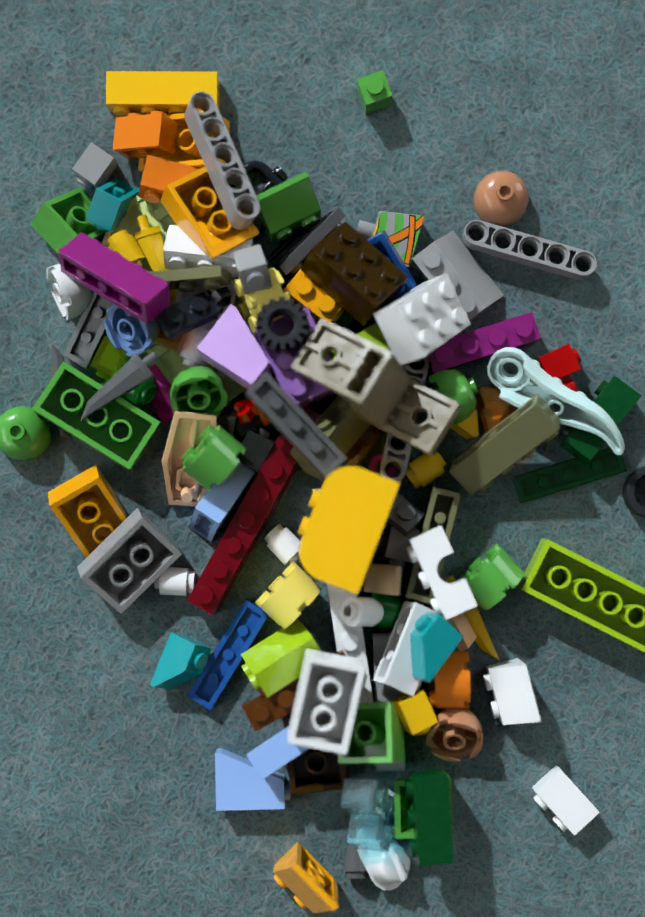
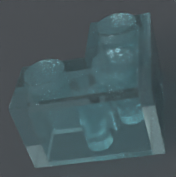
M345 778L341 808L351 813L347 843L356 849L389 852V846L394 840V827L392 826L394 792L377 780Z

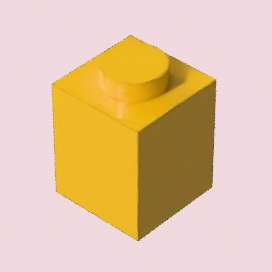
M421 689L415 691L414 696L402 694L391 700L404 730L412 735L420 736L426 734L431 730L432 725L438 723L426 693Z

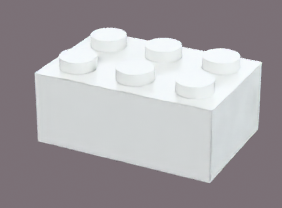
M447 273L421 283L373 313L391 352L401 365L425 357L471 325Z
M306 648L287 732L288 743L347 754L366 669L363 660Z

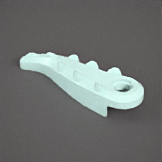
M505 347L497 350L492 355L487 370L491 382L501 391L499 398L520 408L538 394L560 418L561 424L594 433L603 438L615 454H623L625 444L616 424L599 405L588 399L583 392H575L564 386L559 378L551 377L540 367V363L537 360H532L522 350ZM505 363H514L518 368V372L516 374H509L504 370L503 365Z

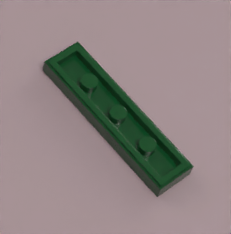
M611 447L599 450L587 466L578 459L573 458L514 476L512 479L519 502L524 503L626 472L627 469L622 454H615Z

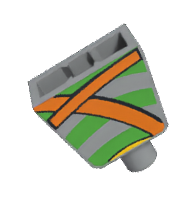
M379 211L376 224L359 220L356 231L365 239H369L385 230L409 270L424 216Z

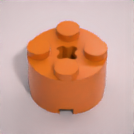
M453 651L433 677L434 681L428 682V698L431 707H435V709H470V670L467 668V662H469L468 651Z

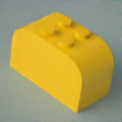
M355 466L342 467L332 472L322 483L320 491L316 489L313 491L308 504L313 509L309 518L303 517L297 532L302 534L298 552L305 570L318 580L358 595L400 483Z

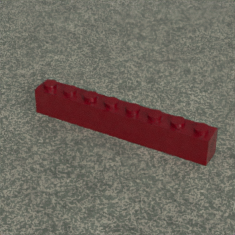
M306 407L301 408L314 423L321 416ZM281 433L187 600L211 615L217 614L296 473L295 470L298 463L290 453L294 446Z

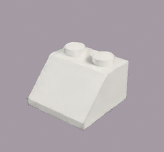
M516 658L485 666L487 674H483V680L486 690H492L494 701L490 702V707L494 719L499 718L503 725L541 721L527 666L524 662Z

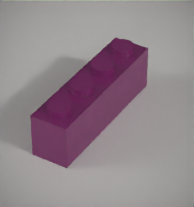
M82 232L58 250L61 272L146 324L170 305L169 284L162 278L154 276L140 265L132 263L122 257L120 253L112 251L98 240L92 239Z
M533 312L452 337L427 355L431 375L439 371L455 369L492 357L497 350L505 347L518 349L536 343L541 339Z

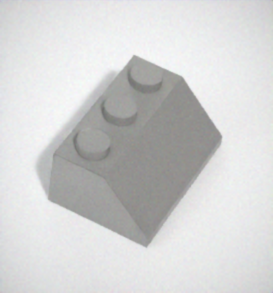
M454 231L431 243L411 260V267L423 282L446 273L448 274L469 321H472L504 296Z

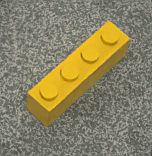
M106 71V105L109 111L114 112L116 116L125 117L130 112H141V115L150 114L151 111L169 112V115L185 113L191 96L201 91L210 94L219 109V77L217 72Z

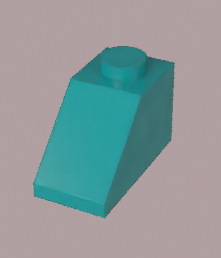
M118 178L97 188L86 220L94 223V227L99 230L111 232L119 227L122 219L125 218L131 201L139 195V189Z
M434 613L422 615L416 621L415 629L410 634L412 676L416 680L429 683L463 638L440 614Z
M171 632L150 685L156 688L171 690L201 675L208 663V657L212 648L189 636Z

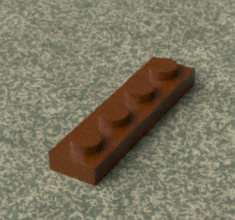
M343 649L335 653L336 655L347 657ZM299 678L268 698L265 693H262L242 704V708L255 732L292 712Z

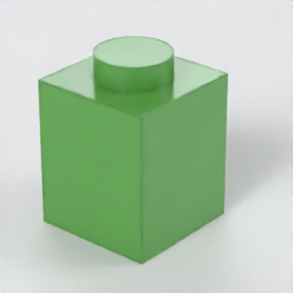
M383 70L357 79L356 90L365 115L391 106L393 95Z

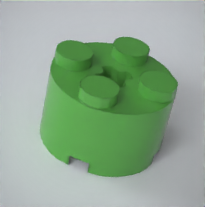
M209 425L201 433L199 438L202 440L197 447L193 448L191 446L181 458L183 461L182 470L209 492L213 490L211 484L215 483L219 486L239 463V460L236 458L238 452L240 451L244 455L246 447L219 425L215 428Z
M498 543L494 544L485 553L486 557L484 559L477 557L467 566L468 570L457 579H466L477 605L484 610H488L506 596L505 592L510 587L514 589L525 575L516 562Z

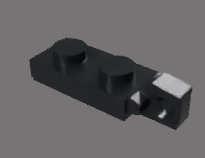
M227 286L216 289L213 293L210 290L200 292L165 308L154 320L166 337L172 340L217 319L218 314L223 312V307L231 304L232 293Z

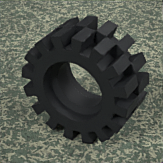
M279 297V301L269 300L270 304H264L261 312L257 314L256 331L261 344L266 345V349L269 351L275 350L276 354H281L282 351L288 354L293 349L295 351L298 350L300 345L306 341V336H308L309 320L306 310L303 311L302 305L300 303L295 304L294 300L290 298L289 301H285L284 297ZM287 316L293 321L294 329L289 335L278 336L272 331L271 323L276 317Z

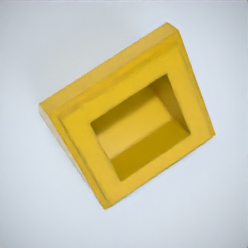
M476 409L469 418L452 427L450 426V428L465 439L478 437Z

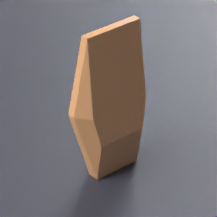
M174 412L162 457L169 505L196 507L206 494L207 490L182 470L183 461L181 458L191 446L193 448L197 447L202 440L199 438L201 433L209 425H212L214 428L217 426L216 414Z

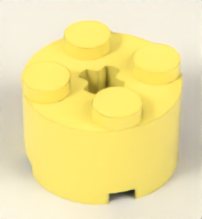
M275 268L268 269L272 287L244 294L240 279L233 281L234 290L240 301L236 308L243 320H247L253 333H255L257 314L261 312L264 304H270L269 300L272 299L279 301V297H284L285 301H289V292L283 293L280 284L285 282ZM278 316V317H276L273 321L278 320V319H280V318H282V317H285V316Z
M294 561L282 572L285 576L284 578L278 576L268 586L271 592L269 593L266 590L255 602L284 629L297 619L302 610L309 606L322 590Z

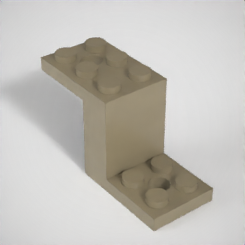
M323 318L320 319L291 365L295 372L341 395L365 422L430 456H433L462 408L458 402L411 380L392 352ZM337 351V357L333 361H324L325 355L328 352ZM428 412V419L424 423H415V417L418 413Z

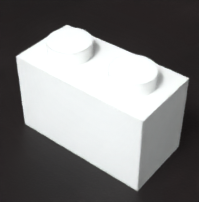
M557 765L532 787L536 792V795L533 797L534 800L544 811L550 808L556 816L552 819L563 832L569 829L575 836L600 813Z

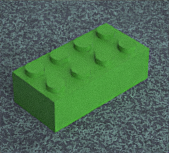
M63 361L33 406V411L131 472L160 428V421L121 397L116 398L81 420L87 401L103 386Z

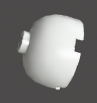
M60 264L47 267L48 283L54 281V293L52 292V295L63 317L66 316L67 321L81 316L91 300L93 291L61 272Z

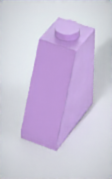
M231 304L197 347V350L203 361L246 389H249L266 372L271 377L273 372L267 357L240 313Z

